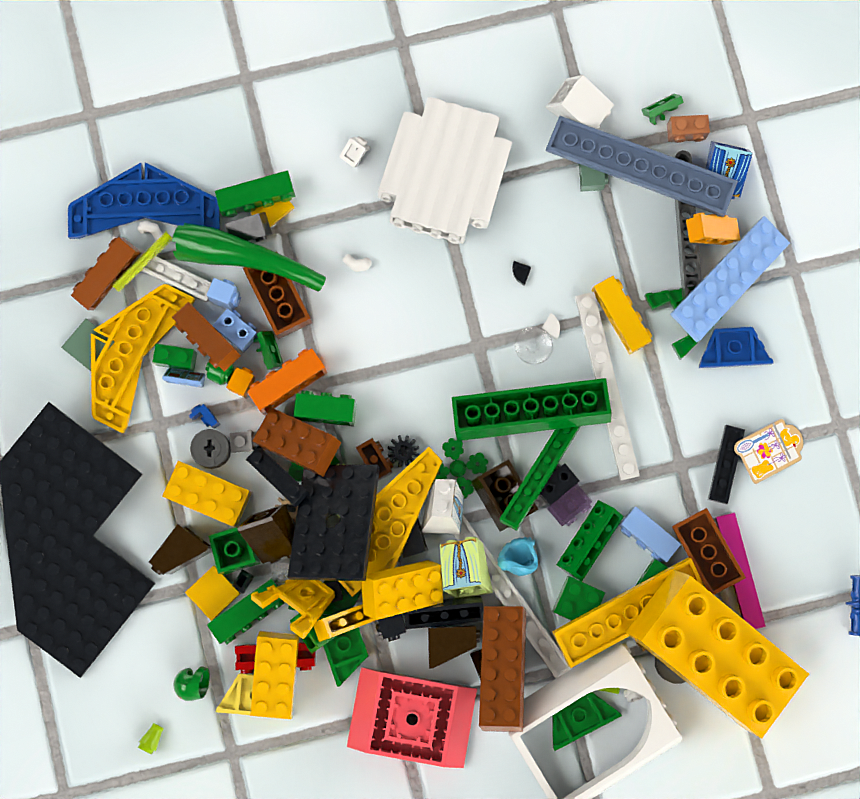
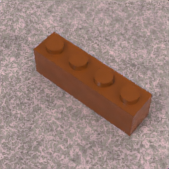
M119 236L114 238L108 245L109 249L99 255L96 265L86 271V277L83 281L78 282L74 286V292L71 296L87 310L94 311L113 288L112 283L116 282L117 278L121 277L122 273H125L128 270L127 268L141 254L125 238Z
M189 302L172 316L177 322L174 326L182 334L184 332L188 334L186 338L192 345L195 343L199 345L197 350L204 357L208 355L210 357L208 361L216 369L220 367L223 371H226L241 356Z

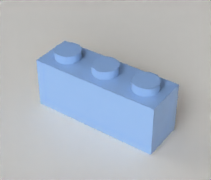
M636 506L629 511L619 524L622 528L620 531L629 538L632 536L636 539V544L643 550L647 548L652 553L650 556L659 562H667L681 545L680 542Z

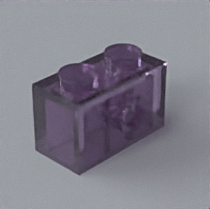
M577 483L547 509L561 526L565 524L570 526L577 520L575 516L578 513L582 512L584 514L592 507L590 503L593 500Z

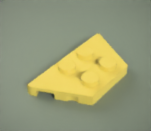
M239 673L217 707L216 712L250 715L254 674Z

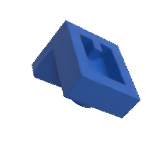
M199 404L191 410L192 413L189 417L192 420H196L203 415L201 420L207 427L211 426L215 429L220 425L219 421L205 404L202 406Z

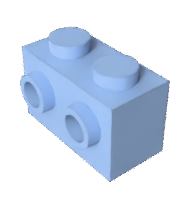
M213 279L206 296L213 304L233 311L235 307L239 306L241 301L237 287L227 279L223 281Z
M227 308L213 324V327L245 353L253 343V340L257 338V328L249 321L247 324L241 320L242 316L236 310L231 312Z

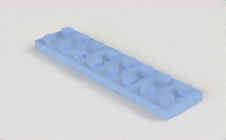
M765 216L762 217L670 315L696 342L700 341L790 242Z

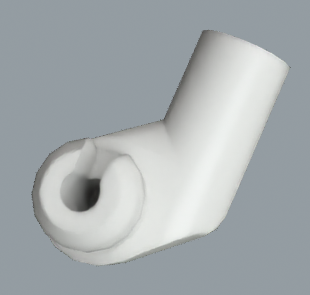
M142 221L138 226V231L141 234L152 233L156 241L163 235L156 223Z
M349 254L342 260L355 272L366 271L372 264L369 258L355 260Z

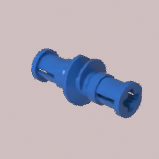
M850 575V579H852V601L845 602L846 605L851 606V631H849V635L860 636V575Z

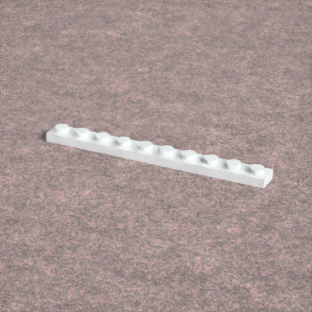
M591 292L575 296L595 379L606 378L612 417L611 423H606L620 481L639 477L640 474L595 293Z
M462 514L461 533L453 534L456 540L463 541L466 537H476L481 541ZM483 543L492 590L504 606L524 607L526 611V638L554 677L558 678L572 668L568 666L560 649L507 575L497 565V561Z

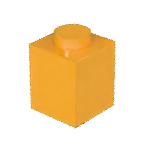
M236 367L226 388L246 398L248 395L247 391L250 390L249 386L256 379L252 375L253 371L246 367H242V369Z

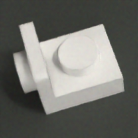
M362 137L350 138L339 157L351 166L357 167L365 152L369 151L370 146L367 145L368 142Z

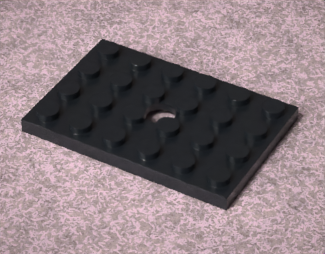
M329 465L323 477L304 468L301 486L309 494L298 505L287 576L290 580L366 581L380 471L378 465ZM331 515H339L340 523L336 524L334 528H329L327 526V519Z

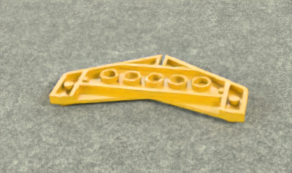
M163 284L93 329L95 332L108 338L105 341L91 334L92 416L95 420L124 434L129 424L143 357L177 323L172 316L187 302L193 305L196 300L194 297L170 285ZM96 339L105 343L97 360Z

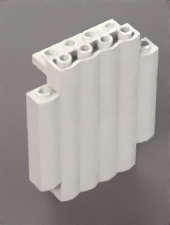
M430 97L427 99L422 117L415 113L404 112L378 190V198L385 202H394L390 223L398 228H409L419 234L426 233L437 239L444 238L454 244H464L469 223L477 228H487L512 142L509 140L495 137L500 117Z

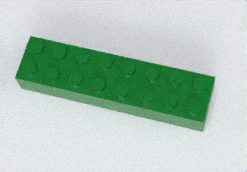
M606 378L452 397L457 441L611 423L612 417Z

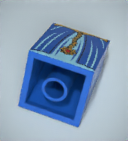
M711 141L705 169L737 180L738 183L731 199L741 197L753 153L745 148Z

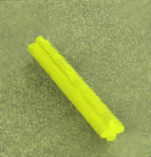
M166 231L163 233L164 235L158 238L159 240L153 243L152 247L148 248L147 252L143 253L144 255H141L130 268H127L128 270H126L125 274L122 273L123 275L119 276L118 280L112 283V286L118 292L123 290L122 287H126L125 284L129 283V281L131 282L130 279L133 280L134 276L138 275L139 271L143 270L144 266L148 265L149 261L155 258L154 256L158 255L157 252L160 253L163 247L165 248L168 242L172 241V237Z

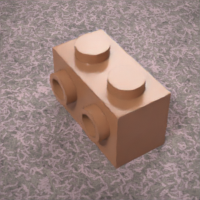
M708 115L671 116L667 123L668 142H700L705 140L710 133Z

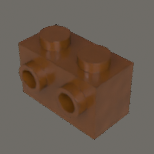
M371 438L356 447L365 465H378L380 467L378 481L392 474L391 468L394 466L388 457L384 458L381 452L384 449L379 441L375 442Z

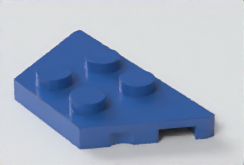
M753 327L720 328L713 330L699 363V368L772 365L774 363L773 359L765 351V346L758 339Z

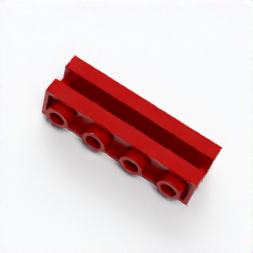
M299 642L297 667H300V671L312 670V666H316V651L311 654L305 643ZM256 644L235 646V670H241V674L253 673Z

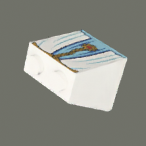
M436 479L432 484L425 500L422 533H461L464 496L455 479Z

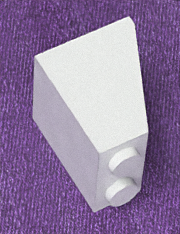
M584 75L567 78L545 108L558 117L563 116L599 130L603 119H606L611 114V108L614 104Z

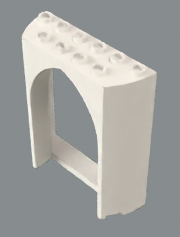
M618 642L590 657L524 698L523 732H508L548 799H557L520 736L590 692L603 688H624L641 694L647 701L648 716L646 728L641 740L626 758L562 799H592L682 741L681 738L683 736L678 728L675 727L677 725L676 720L664 709L667 707L665 702L654 693L656 690L654 684L643 675L646 673L640 662L638 663L631 656V651L625 642L623 644Z

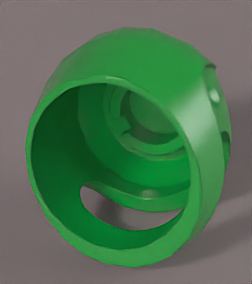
M202 666L194 674L191 668L181 670L173 682L176 695L185 701L204 698L210 681L209 669Z

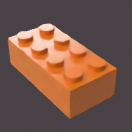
M307 348L302 350L298 354V358L293 361L291 359L281 365L283 368L277 372L275 370L269 372L265 376V380L262 382L256 381L249 386L250 390L247 393L263 415L268 413L270 407L275 409L296 393L327 374L325 366L312 348L310 350Z

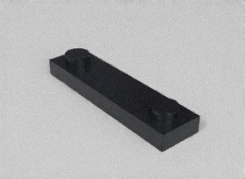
M729 425L724 426L707 500L728 504L739 455L734 451V446L743 439L745 429Z
M260 446L245 459L293 506L297 507L309 494Z

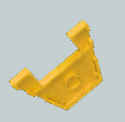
M288 579L285 581V584L278 587L272 585L267 587V591L259 594L258 591L252 593L251 599L261 608H265L280 598L302 614L301 617L290 624V629L304 639L335 598V592L320 580Z

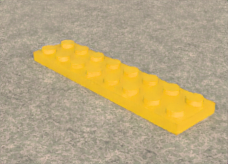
M688 557L552 631L568 666L572 668L629 637L625 632L673 570L692 576L704 586L692 559Z

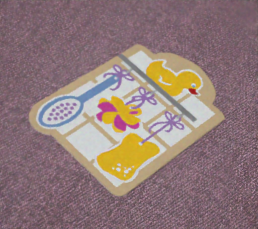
M780 419L738 441L734 446V451L737 455H740L753 483L757 484L802 459L800 451L803 448V437L795 426L786 425L785 421Z

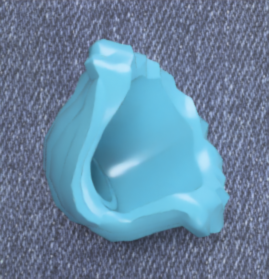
M531 537L513 539L499 553L497 565L501 570L510 571L517 576L531 574L538 567V557L534 549L535 540H532Z

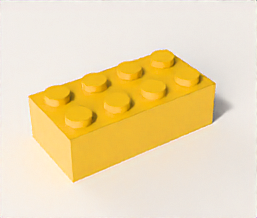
M178 461L162 497L230 526L237 527L252 492Z
M430 560L366 574V581H361L363 613L375 620L443 603L441 564Z
M259 631L256 643L250 716L291 719L299 636L297 634Z

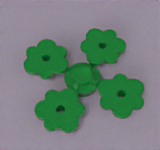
M450 438L448 442L443 443L442 449L445 451L444 455L446 457H451L455 461L450 464L449 468L444 467L442 463L439 469L440 474L436 476L435 480L447 479L446 476L449 473L458 477L456 482L464 499H466L468 495L474 492V488L471 486V480H466L461 476L466 473L467 469L472 470L473 474L485 473L488 460L484 459L482 453L470 455V461L467 464L457 460L464 453L462 448L463 442Z

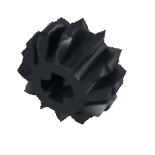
M399 435L398 443L394 439L391 440L395 447L388 446L387 448L394 452L387 455L390 458L395 456L391 463L395 464L398 460V467L401 468L402 462H405L407 467L409 460L411 462L415 460L412 456L418 457L420 454L413 452L419 450V446L412 447L416 442L415 439L408 443L409 436L406 435L405 441H402V437ZM401 447H405V450L408 448L409 451L406 452V456L398 454L401 451Z

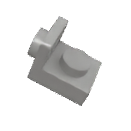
M247 430V432L230 433L231 453L254 451L255 446H258L252 441L255 437L254 432Z

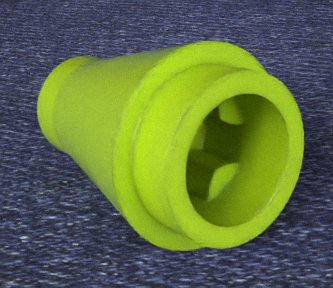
M153 723L151 728L140 739L138 748L152 755L154 750H157L164 728Z

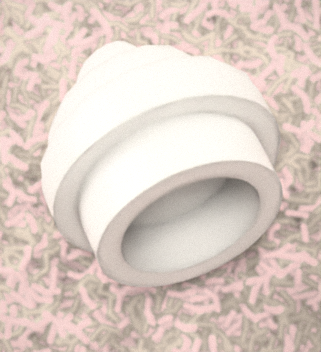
M628 689L624 690V697L628 699V702H635L643 698L637 692Z

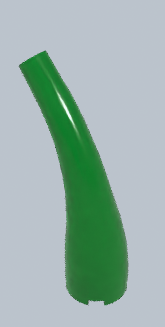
M184 223L183 226L178 225L173 234L172 242H176V251H173V254L180 261L257 269L285 277L317 292L322 289L326 280V276L297 261L216 228Z

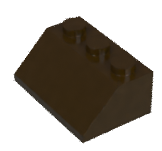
M509 459L471 481L500 532L508 528V526L501 523L499 519L522 483ZM535 502L526 517L539 510Z

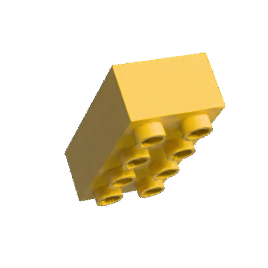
M673 570L625 632L741 727L761 739L809 675L807 671L692 576Z

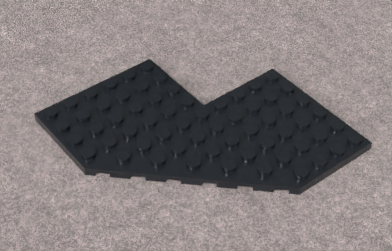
M48 402L0 460V487L15 618L18 632L81 678L156 584L94 536L143 474L60 409Z

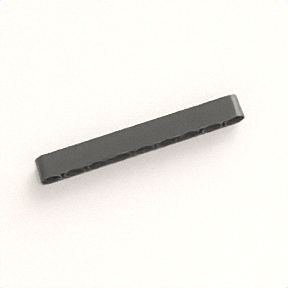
M682 150L675 155V158L692 164V157L689 152ZM675 199L683 301L691 292L687 285L691 284L696 287L702 281L699 243H690L689 236L683 233V231L687 230L686 220L693 218V215L696 214V207ZM682 213H688L690 218L683 217ZM684 249H691L693 254H687ZM686 267H693L695 272H688Z

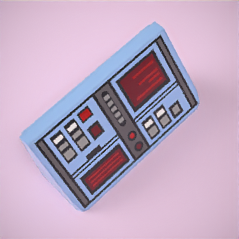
M168 368L162 379L167 383L202 388L204 386L205 374Z

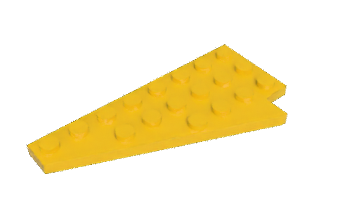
M430 447L423 451L376 495L367 574L395 568L443 462ZM339 581L352 597L362 589L361 581Z

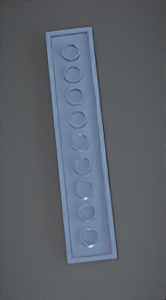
M559 116L546 147V152L721 217L725 216L738 183L737 180L563 116Z

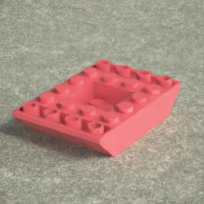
M361 667L347 747L364 753L440 767L464 768L477 688ZM411 713L418 717V721L414 725H410L406 721V717Z

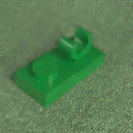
M672 94L641 110L644 116L649 117L650 123L656 125L655 118L659 116L660 120L664 121L665 115L662 112L676 110L678 105L684 102L682 96Z
M273 331L257 333L258 338H255L253 343H260L261 347L256 352H262L267 369L282 368L283 360Z

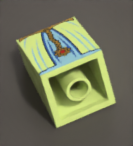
M466 537L463 541L448 540L445 544H440L443 591L454 598L493 593L484 546L478 538Z

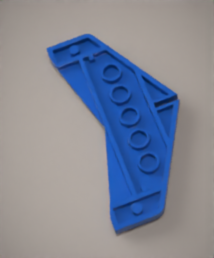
M146 162L145 179H143L142 163H139L74 200L68 206L69 239H80L143 218L177 226L190 223L221 230L220 209L216 197Z

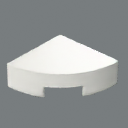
M551 313L541 331L557 340L560 334V324Z

